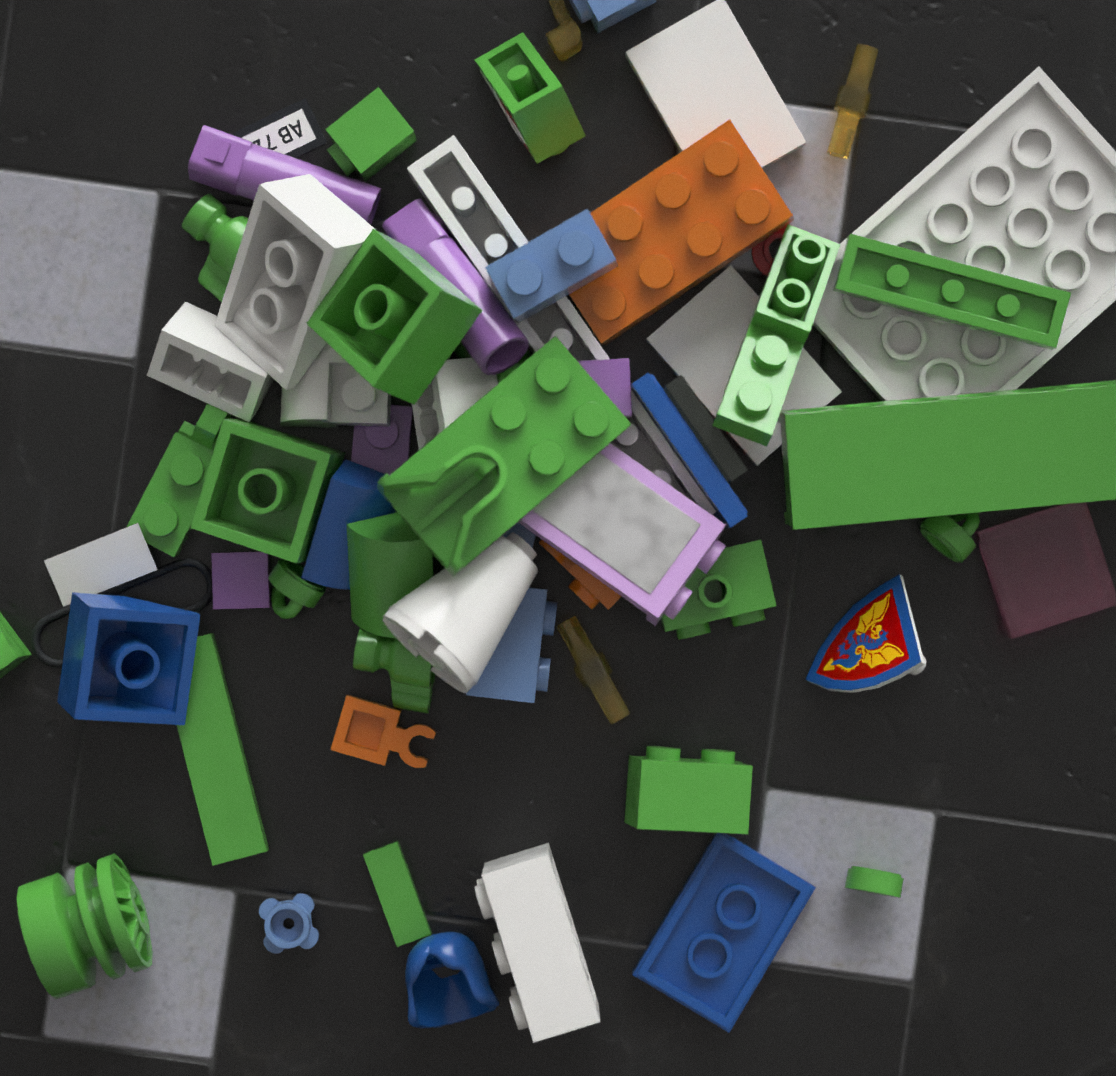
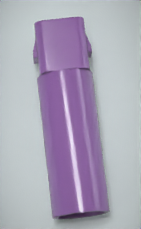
M206 125L201 129L188 163L190 180L254 201L259 184L310 174L370 225L374 219L381 196V188L256 145L251 141Z
M416 199L383 223L382 228L387 236L415 250L483 310L460 341L481 371L486 375H496L515 365L526 353L529 347L528 339L456 241L448 236L449 231L442 219L432 213L422 199Z

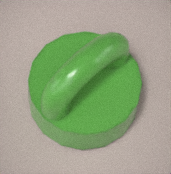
M979 513L927 517L920 525V531L924 538L942 555L953 562L963 563L976 548V544L971 536L979 527ZM966 520L961 527L957 524L958 521Z
M284 559L278 561L268 576L269 581L274 585L271 593V605L275 614L280 618L291 619L300 612L303 606L314 608L325 593L326 588L323 585L302 579L305 566ZM285 596L291 599L288 605L285 603Z

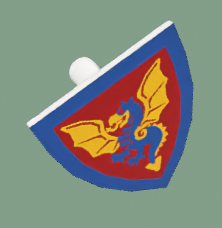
M899 574L874 589L855 603L839 620L818 650L805 680L829 691L855 693L877 689L909 673L917 675L924 670L926 658L922 655L902 575Z

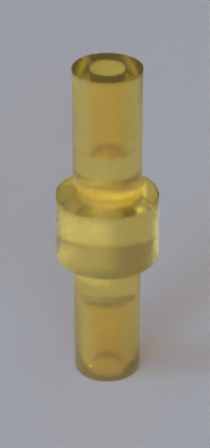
M863 44L857 45L846 86H839L833 108L838 114L827 154L841 159L849 158L859 119L865 118L872 97V94L867 92L879 51L874 47Z
M573 616L557 625V630L577 663V666L573 668L584 688L587 686L591 688L610 724L628 716L630 712L609 676L613 672L603 652L596 653L577 617Z

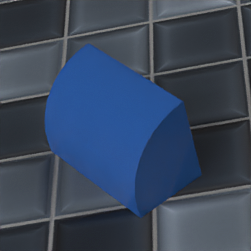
M347 459L339 467L330 480L301 577L302 579L326 587L350 590L346 524L396 513V510L377 489V482L385 473Z

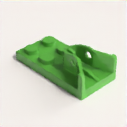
M554 336L391 475L386 473L377 482V489L450 575L454 577L632 424L561 341Z

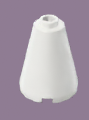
M511 532L507 538L502 535L454 577L446 569H443L394 603L383 615L384 618L382 620L390 632L415 657L421 655L433 666L431 671L465 694L477 684L533 582L538 569L532 560L537 554L517 534Z

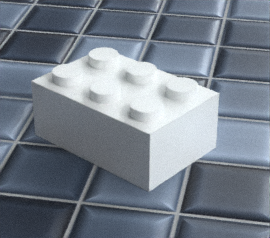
M549 843L485 862L482 878L476 880L477 886H475V891L484 919L495 917L499 932L493 934L495 941H492L499 970L502 975L510 972L513 975L516 986L510 988L512 996L509 997L518 1030L529 1027L533 1043L599 1023L598 999Z

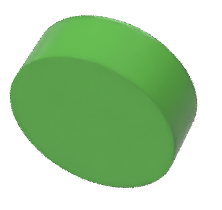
M851 866L847 870L845 888L901 898L904 878L900 874Z

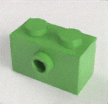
M756 540L726 547L707 574L697 568L685 584V587L693 592L674 620L664 614L661 618V623L665 632L676 630L677 638L680 640L710 633L709 622L731 617L733 627L766 620L764 609L777 605L762 541Z
M647 746L646 756L629 755L625 808L626 824L636 829L748 834L753 766L735 761L736 752L702 749L701 759L680 758L681 749Z

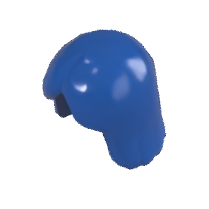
M458 932L433 934L420 940L410 951L405 969V982L408 994V1022L411 1026L426 1029L439 1028L463 1022L467 1019H473L484 1013L492 1012L499 1006V1000L491 988L483 959L474 942L466 935ZM446 966L449 969L460 971L458 974L441 979L432 969Z

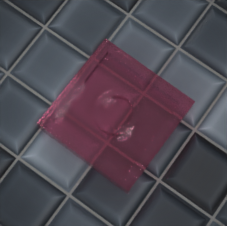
M1086 502L1053 506L975 532L1009 638L1013 639L1116 606V592Z

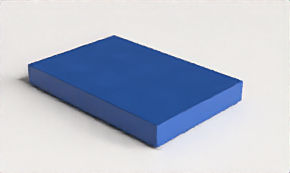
M647 373L632 383L631 390L716 512L712 515L726 525L724 530L733 527L746 518L748 511L654 375Z
M715 833L633 969L632 975L730 1033L816 887L728 833Z

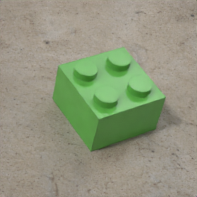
M372 229L306 324L373 387L415 405L483 310L415 250Z
M241 418L223 419L190 528L296 564L305 562L330 480L342 465L345 452L251 421L247 422Z

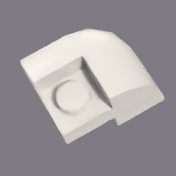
M327 343L295 388L285 390L282 387L280 425L282 427L337 428V425L390 427L391 394L373 387Z

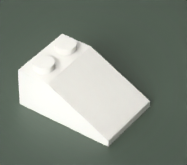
M310 174L259 184L214 326L285 390L295 388L326 345V342L306 323L372 229L375 228Z

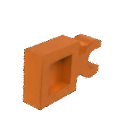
M543 540L539 542L544 549L575 577L568 587L588 607L593 609L600 602L609 610L621 598L618 593Z
M346 695L330 750L383 766L386 765L391 750L399 753V756L407 765L414 768H424L427 766L428 759L413 754L410 749V741L418 735L434 739L437 731L426 724H415L407 729L399 727L397 725L402 710Z

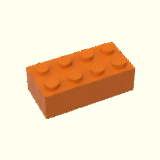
M730 119L590 213L616 258L618 267L574 291L569 296L600 343L607 345L794 221L793 214Z

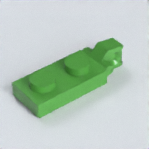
M207 403L195 426L184 421L179 432H175L127 525L129 527L138 523L147 544L172 557L177 558L192 530L190 527L223 419H230L232 414Z

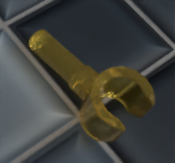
M549 0L554 18L559 26L546 33L545 37L557 58L562 62L578 53L583 47L580 29L570 17L564 0Z

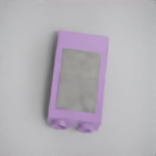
M611 443L518 522L647 615L646 620L654 626L657 625L664 614L674 620L693 593L685 587V584L697 568L707 574L726 547V545L718 540L726 526L724 523Z

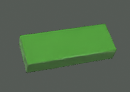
M399 841L364 853L363 857L396 946L399 947L431 935L430 925Z

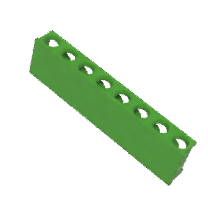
M1116 380L781 410L778 422L781 425L787 512H784L785 524L793 530L1116 499Z

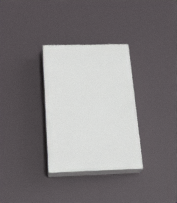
M716 0L625 52V57L680 152L729 119L762 169L806 144L803 135L725 0Z
M732 265L646 338L648 344L677 377L682 375L705 409L714 419L759 296ZM804 348L799 357L781 410L824 407L842 392ZM778 420L767 447L725 431L755 466H758L782 445L781 425Z

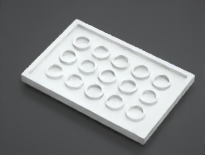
M1037 67L852 233L861 237L1070 292L1071 295L1057 348L1051 350L833 291L847 238L840 244L813 325L881 401L1017 389L1116 301V151L1040 67Z

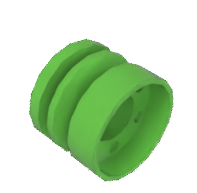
M115 853L98 859L96 870L88 862L75 868V894L66 879L59 873L18 887V916L24 941L41 983L48 994L55 999L94 986L97 973L96 958L105 973L113 980L125 974L126 964L134 972L147 969L152 965L153 951L147 911L136 884L132 881L122 860Z

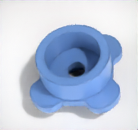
M299 893L291 900L278 901L275 898H268L262 902L259 908V915L265 920L264 929L266 936L263 943L269 952L278 954L284 949L294 948L298 945L303 949H310L317 943L319 932L313 927L311 917L315 904L309 895ZM291 918L294 921V927L286 928L284 920Z

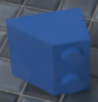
M72 592L57 703L73 719L185 725L201 615L197 612L127 596Z

